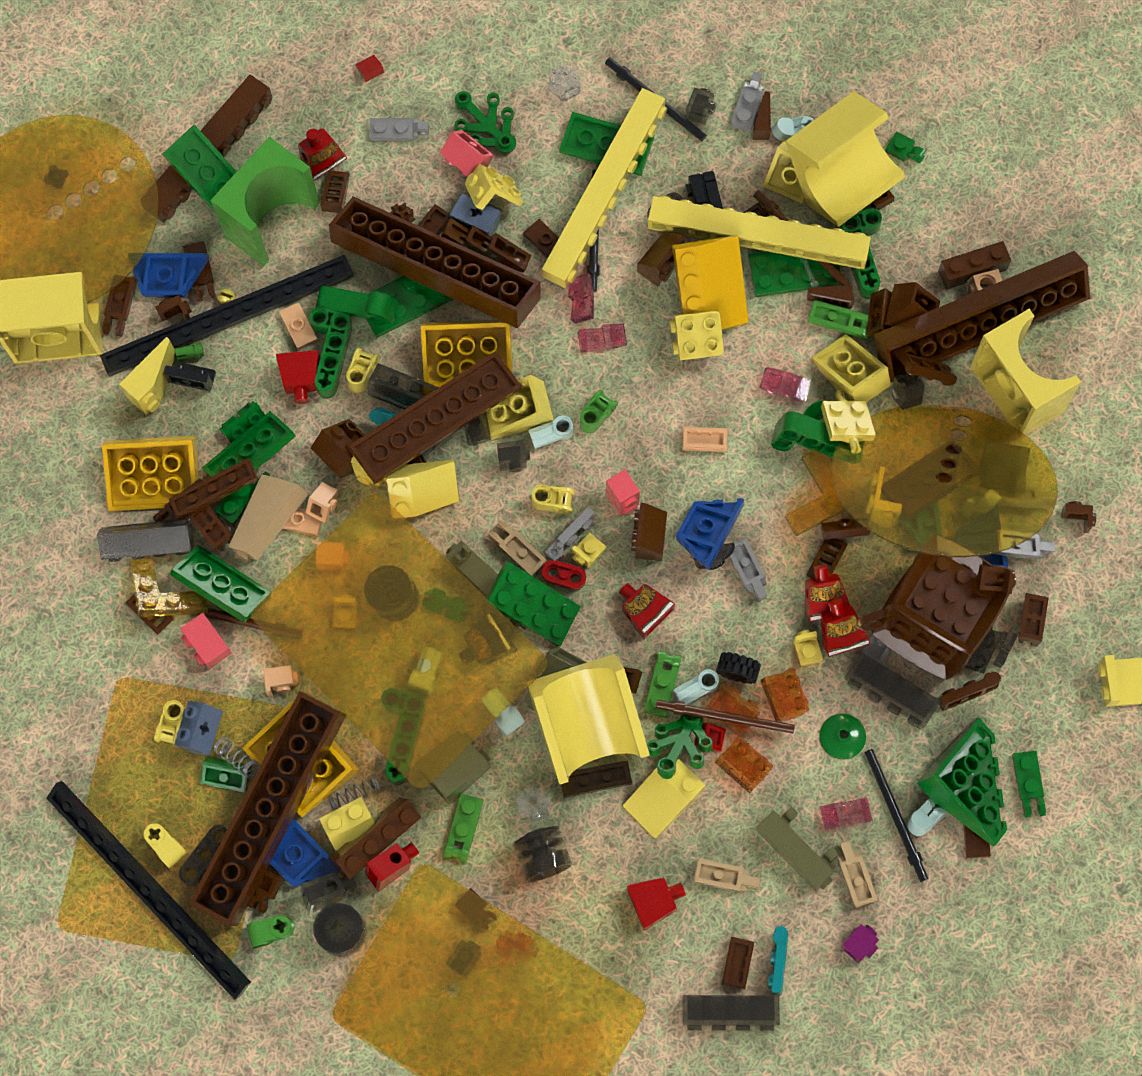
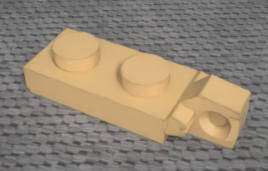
M849 841L840 843L839 848L842 856L838 857L839 867L854 908L856 909L878 901L862 855L860 856L858 851L853 852Z
M698 858L693 883L736 892H746L747 887L759 889L761 878L749 876L750 871L745 870L744 867Z

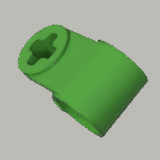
M598 390L580 414V427L583 432L590 434L596 432L615 411L618 402L616 400L612 401L603 394L602 390ZM593 418L596 421L594 423H587L585 419Z
M283 915L254 921L246 925L252 948H259L288 938L295 929L293 921ZM281 921L287 924L284 932L277 930V927L281 926Z

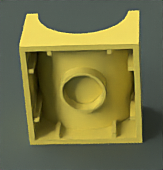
M855 91L785 141L806 204L837 227L841 226L905 178L904 171L889 158L880 145L874 131L875 128L889 119L887 112Z
M82 272L0 280V343L14 363L103 354L100 304H87Z
M1030 309L983 335L970 366L1019 439L1063 414L1081 384L1077 375L1063 380H1052L1035 374L1026 366L1021 358L1019 348L1034 318V314Z
M616 654L526 682L549 759L559 784L569 782L568 779L571 773L580 766L601 757L625 753L635 754L640 758L650 756L625 669Z

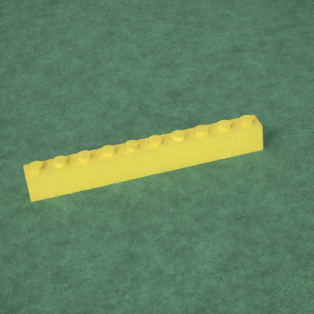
M644 88L641 89L542 268L543 278L563 288H566L569 282H574L577 276L576 269L578 265H583L588 254L586 251L589 245L593 246L598 236L596 233L599 227L603 228L608 216L606 214L609 209H614L618 200L616 198L617 194L625 189L628 182L626 179L628 174H632L635 171L638 156L644 154L648 138H652L657 130L656 123L659 119L662 120L666 114L665 98Z
M653 196L648 218V229L676 233L705 240L738 235L739 246L858 269L865 268L871 237L860 232L848 233L839 228H823L818 224L805 225L796 220H779L775 216L763 217L753 212H736L732 208L720 209L710 204H694L689 200H672L668 196Z

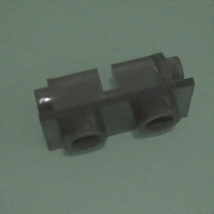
M992 626L964 668L984 674L1003 633L992 630Z

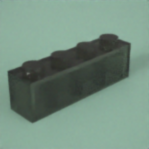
M378 363L369 378L367 395L405 410L439 387Z
M190 519L101 527L97 533L101 560L108 559L109 562L120 561L122 558L127 557L137 560L147 555L163 557L167 553L185 555L192 551L195 545Z
M863 652L859 654L845 677V680L848 681V686L856 691L861 689L866 692L870 700L887 705V709L897 716L899 714L908 718L907 722L916 728H925L941 702Z
M682 996V1026H687V1031H702V1027H711L712 1031H726V1027H736V1031H750V1027H760V1031H774V1027H779L780 1025L779 996Z

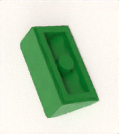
M214 757L205 758L202 764L200 784L246 792L249 778L240 773L239 769L234 768L233 764H229L227 760Z

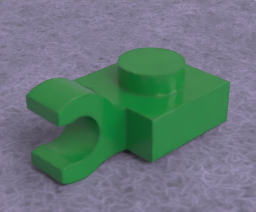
M896 131L885 152L903 162L909 157L921 164L926 150L918 146L914 147V140Z

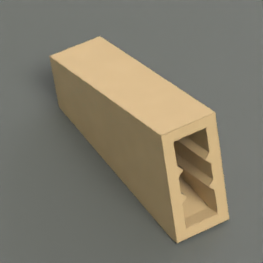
M262 474L228 547L236 552L235 556L239 559L247 561L250 558L257 561L306 499L308 493L299 484Z

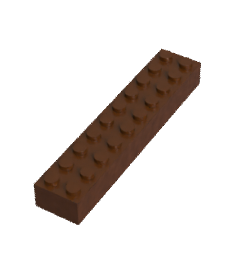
M354 196L329 224L332 243L517 329L541 299L540 281Z
M1072 251L874 334L878 360L888 367L890 382L892 383L910 375L905 371V367L900 361V358L905 353L942 362L979 346L983 335L1028 309L1034 314L1032 324L1091 298L1088 264L1075 251Z
M299 691L189 902L190 905L228 926H238L347 714L307 693Z

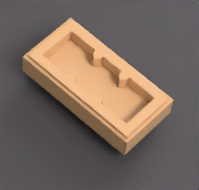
M299 302L279 311L298 351L318 342Z
M683 427L682 450L727 452L728 428Z
M298 508L284 525L283 529L318 536L322 521L308 515L306 509Z

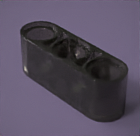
M213 826L181 866L179 878L184 884L189 887L199 885L221 843L216 842L215 837L219 832L227 831L225 826ZM207 850L211 851V858L205 862L201 861V854ZM195 869L197 872L196 877L191 881H187V872Z

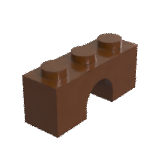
M1004 241L942 260L938 272L947 290L966 284L969 278L979 273L996 269L999 270V273L1006 271L1010 265L1011 258Z

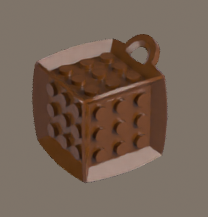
M935 534L922 545L913 564L900 579L882 610L863 616L858 620V624L861 630H871L876 638L906 660L944 680H949L958 675L966 666L972 654L998 618L1009 594L1002 591L977 589L979 565L992 564L965 547Z

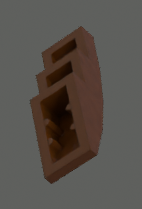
M451 218L446 222L441 234L442 237L522 273L526 271L531 258L529 253L496 232L489 236L473 225L470 229H467Z

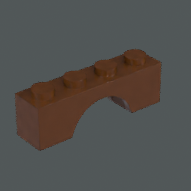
M399 797L382 811L379 820L367 832L345 843L328 859L343 877L351 879L366 866L367 862L378 856L422 817L408 799Z

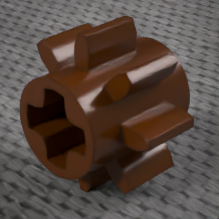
M406 203L400 206L395 204L391 207L392 211L389 213L409 222L415 221L413 209L406 206Z

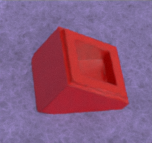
M375 55L355 64L365 82L384 73L383 66Z
M703 723L702 729L707 737L712 739V750L721 752L726 729L710 723ZM695 736L694 745L698 747L699 740Z

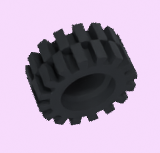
M723 652L720 655L716 672L722 677H727L729 680L740 681L744 684H755L761 664L757 660H753V658H747L745 655L741 656L738 653Z

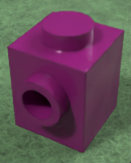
M860 924L840 948L859 964L865 956L870 958L878 949L875 945L879 941L876 937L877 932L869 925L864 927Z

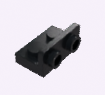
M174 361L172 366H165L163 374L168 383L211 392L216 371Z

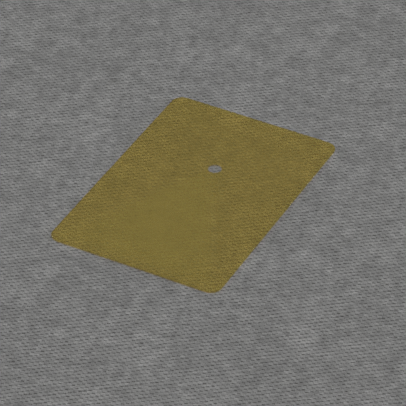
M378 494L368 497L254 608L252 613L254 622L341 712L347 714L346 717L414 787L419 789L430 785L547 667L546 657L383 496ZM422 659H428L431 662V668L427 672H421L418 669V663Z
M129 677L121 678L117 681L114 688L86 807L231 960L237 953L246 911L238 926H228L190 905L189 902L255 776L249 778L245 793L200 784L202 764L206 757L223 759L221 755L214 752V745L220 738H228L232 742L231 747L238 746V751L243 750L242 748L285 707L278 704ZM177 700L185 707L188 701L202 702L223 711L209 756L193 754L182 748L174 747L172 743L164 741L155 742L156 728L160 722L163 707L168 701ZM175 707L171 710V717H177L180 714V707ZM223 740L218 745L217 752L221 751L222 746L227 740ZM236 747L230 750L228 758L236 752ZM228 752L222 754V756L226 758ZM239 752L235 756L234 762L238 761L242 757V752ZM245 757L241 763L246 764L249 757ZM255 765L253 770H251L250 774H252L255 771L257 765ZM156 823L161 825L187 852L171 868H168L164 862L160 861L155 850L144 838V831L150 824ZM155 831L152 833L153 838L156 840L160 838L159 833ZM78 834L58 915L59 927L66 932L192 955L87 841Z
M423 864L415 869L333 1010V1019L339 1026L416 1076H609L646 1013V1006L634 994L431 865ZM452 982L460 987V993L455 997L449 996L446 992L447 985Z

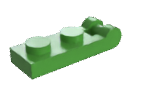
M814 300L808 323L853 335L858 339L867 340L868 338L867 326L869 315ZM854 321L859 322L860 326H853Z
M659 651L644 713L663 718L667 717L668 711L656 709L657 699L671 702L681 663V655L675 654V656L666 654L665 651ZM663 664L672 665L671 671L662 669Z
M460 794L443 857L449 859L454 857L458 858L460 862L467 863L483 799ZM455 842L464 844L462 850L454 848Z

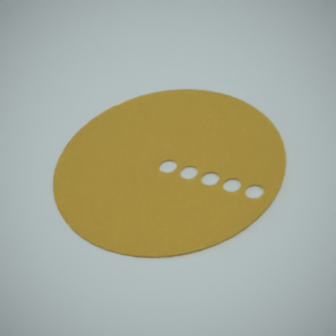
M59 115L28 122L0 137V280L82 272L86 301L89 303L109 292L130 274L146 252L152 239L157 222L159 198L157 183L151 165L142 150L128 135L118 128L94 118ZM127 157L133 158L135 160V167L130 171H123L120 168L121 161ZM109 169L115 170L117 172L116 180L112 183L103 182V173ZM91 181L97 182L99 184L98 192L94 195L85 194V185ZM72 193H77L81 197L80 204L73 208L66 205L67 197ZM58 205L63 209L62 216L55 220L48 217V210L52 206Z
M908 405L882 411L870 416L876 434L874 441L859 442L861 451L857 454L851 452L849 443L840 441L833 455L831 466L832 483L840 502L847 512L863 527L878 537L900 547L920 553L945 557H974L1008 550L1025 542L1039 532L1051 517L1057 501L1058 488L1055 472L1043 451L1028 436L1010 424L988 414L968 408ZM960 416L970 419L971 424L960 426L955 423V418ZM954 430L964 432L967 437L963 440H955L950 436V433ZM955 444L961 447L962 452L950 454L945 450V447ZM947 458L956 461L957 466L948 469L943 467L940 462ZM939 473H947L953 480L949 483H941L937 481L935 476Z

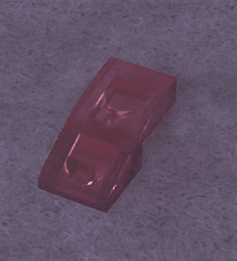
M587 273L577 276L573 283L569 282L568 298L572 300L570 320L575 324L594 319L593 286L591 276Z
M624 323L603 324L601 328L579 329L577 332L580 353L614 349L627 345Z
M766 367L759 388L777 396L783 394L799 402H804L807 398L811 380L786 371Z
M867 797L820 806L825 830L873 821Z

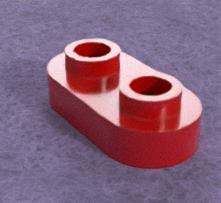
M549 560L542 567V577L549 584L570 590H580L586 583V573L578 566L557 560ZM551 570H556L557 575L550 576L549 572ZM577 576L579 581L574 583L571 581V578Z

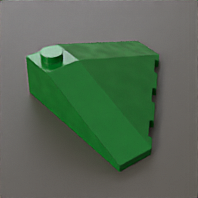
M977 718L928 768L917 784L933 802L990 845L995 846L1007 831L1006 821H1001L999 808L1004 807L1002 789H997L995 776L1000 775L998 757H993L991 745L995 744V735L980 718Z

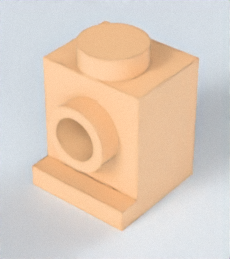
M322 482L309 497L306 513L326 523L329 511L333 512L338 504V500H336L338 490Z
M291 665L263 669L265 688L269 696H274L273 691H277V693L290 692L291 688H296V685H299L298 671L294 672Z

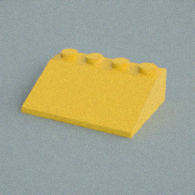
M738 235L672 245L680 312L682 314L718 311L720 313L722 330L749 323Z
M500 320L427 322L421 324L424 392H433L495 351L512 372L511 325Z
M196 436L107 440L102 444L108 511L164 508V505L169 502L170 498L181 493L198 480Z
M293 700L242 748L260 766L294 703ZM333 741L297 810L301 817L307 815L329 796L338 791L360 771L335 741Z

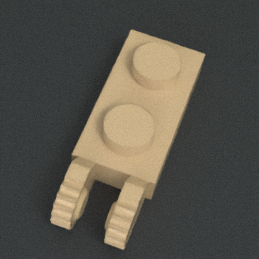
M501 520L498 526L508 537L503 540L492 530L488 533L489 537L523 571L534 576L547 560L516 530L513 531Z

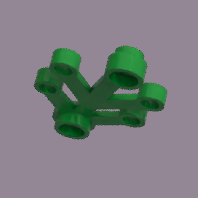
M461 91L455 96L456 107L460 110H467L479 123H467L464 119H458L454 124L455 131L490 133L494 138H481L477 133H473L470 136L473 139H478V143L483 147H496L499 152L504 154L512 152L516 148V139L511 134V121L514 118L513 109L505 107L501 110V118L503 120L501 132L496 127L497 106L500 104V97L497 93H490L487 96V104L489 105L488 118L472 103V97L468 92ZM461 97L467 98L465 101L460 100ZM491 98H496L497 101H496V102H491L490 99H491ZM506 112L511 113L508 117L504 116ZM459 124L465 125L464 128H458L457 126ZM503 140H508L509 143H508V144H503L502 141H503Z
M683 714L680 720L665 725L659 724L655 727V737L659 740L647 742L650 756H657L660 753V749L673 745L668 757L661 758L657 762V772L663 779H670L675 775L676 761L683 748H685L690 756L692 768L700 769L704 766V756L698 752L689 737L693 731L699 740V750L704 753L712 750V739L707 737L701 727L703 725V717ZM682 729L680 733L669 736V732Z

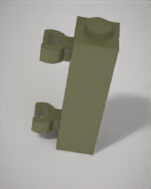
M462 541L457 545L453 544L446 552L447 563L486 598L498 574Z
M791 806L780 817L773 810L756 827V831L815 891L819 887L824 890L833 881L830 876L834 871L828 865L837 857L838 853L831 847L820 858L788 825L797 816L798 812Z

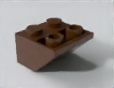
M663 231L637 263V272L656 286H659L662 281L665 283L670 278L671 270L675 266L672 245L685 243V236Z
M917 282L894 284L885 325L891 328L939 307L940 301Z
M347 419L322 429L311 449L341 479L354 473L351 463L353 454L348 449V446L365 434L354 422Z
M641 502L640 510L635 509L634 530H637V532L633 531L631 551H635V559L662 561L667 512Z

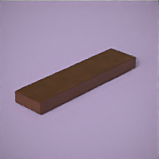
M247 458L175 495L169 501L176 518L181 520L259 480L252 461Z

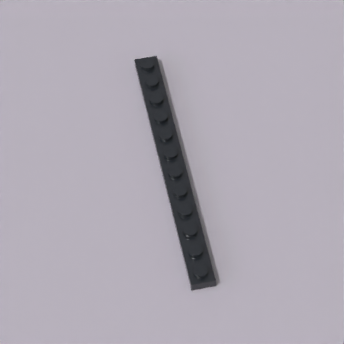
M342 255L100 355L108 376H113L139 365L166 337L171 341L174 349L186 346L320 290V286L329 287L354 277L346 256Z
M62 780L56 783L46 799L233 999L239 998L251 981Z

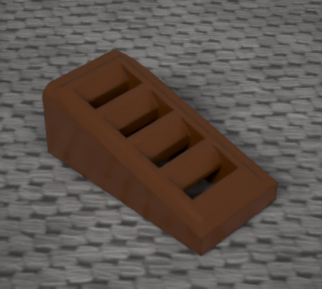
M765 91L753 128V140L770 139L771 110L769 91Z
M328 171L320 204L322 211L339 213L343 209L350 177L349 172ZM332 177H341L344 179L343 181L332 180ZM331 184L342 185V187H331ZM330 191H332V192H340V195H337V194H329V193H330ZM329 198L339 199L338 202L328 201Z
M851 285L809 288L806 296L808 301L814 302V300L845 308H852L854 303L853 287Z
M825 539L806 576L815 578L814 567L822 564L818 562L819 560L831 565V568L828 567L829 575L833 574L848 544L839 539ZM827 544L839 549V552L826 547ZM825 552V553H827V554H829V555L835 557V560L832 559V558H830V557H828V556H826V555H824V554H822V553Z
M143 587L125 602V605L157 635L174 620ZM144 597L146 600L137 608L135 604ZM151 603L153 606L143 614L141 610ZM157 609L159 612L149 620L147 617ZM163 615L165 619L156 627L154 623Z

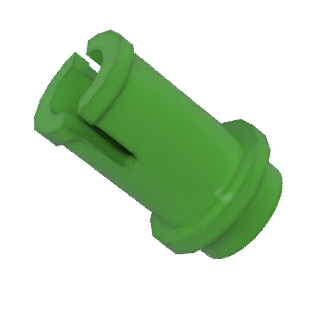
M194 342V345L175 348L178 362L192 358L200 359V357L204 356L202 343L197 344V342Z

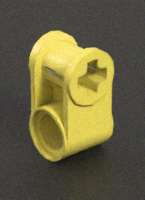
M359 347L356 349L346 374L351 391L360 393L367 388L372 374L377 368L380 358L379 354H369L362 351V348ZM355 377L362 378L359 382L352 381Z
M538 485L532 490L531 503L537 510L566 515L572 514L571 503L575 490L568 487ZM544 494L547 496V499L545 501H538L536 496Z
M171 700L164 705L160 722L155 732V742L164 741L175 744L177 732L186 709L179 701ZM175 707H180V714L177 717H171V710Z
M155 823L146 827L144 831L145 840L168 868H171L187 853L161 825ZM154 831L159 833L160 838L158 840L153 838L152 833Z

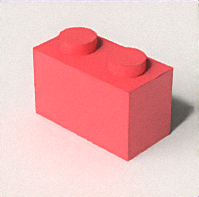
M463 130L451 132L440 152L445 157L446 162L459 168L465 177L473 173L479 164L488 167L494 157L491 152Z
M626 469L606 480V495L619 515L633 513L639 505L640 491Z
M201 613L180 628L184 633L181 639L188 648L193 646L197 651L194 656L201 666L206 664L211 669L232 654L204 613Z

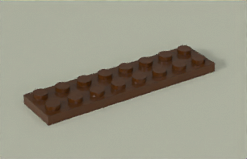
M495 351L348 446V449L372 482L376 484L521 390L522 385Z

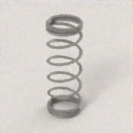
M220 738L215 743L214 752L221 755L229 764H233V767L239 769V772L243 773L244 776L251 778L257 774L260 768L259 763L255 760L249 761L250 756H244V751H238V746L231 747L232 742L228 738ZM223 740H227L222 746L221 751L217 752L218 745ZM236 747V752L228 758L230 750ZM228 752L226 758L222 756V754ZM239 752H242V757L238 761L234 762L235 756ZM245 757H249L247 763L240 767L241 761ZM252 764H254V766L252 767V769H250L249 771H247L248 768H249ZM257 764L255 771L252 774L247 775L246 773L253 770V768Z
M374 774L369 776L373 790L368 785V783L364 779H362V786L365 795L356 784H353L356 799L358 798L355 786L360 791V793L365 798H367V793L363 781L372 791V793L375 794V787L377 791H381V787ZM345 788V794H346V798H347L348 803H350V802H349V798H348V795H347V791H348L349 794L352 796V798H353L354 800H356L355 797L352 795V793H351L347 788ZM337 792L336 796L339 807H341V804L338 795L343 800V802L347 804L343 797ZM329 796L328 800L333 810L338 809L334 798Z

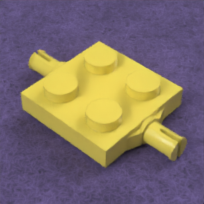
M838 390L835 392L837 401H823L821 405L830 441L849 443L851 452L857 454L861 451L859 442L874 441L876 436L866 401H847L844 391L841 390L840 392Z

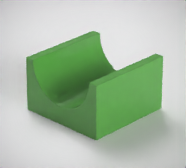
M271 137L265 140L210 200L224 237L262 266H265L269 261L258 230L263 218L271 210L284 204L298 203L314 210L320 205L310 167Z

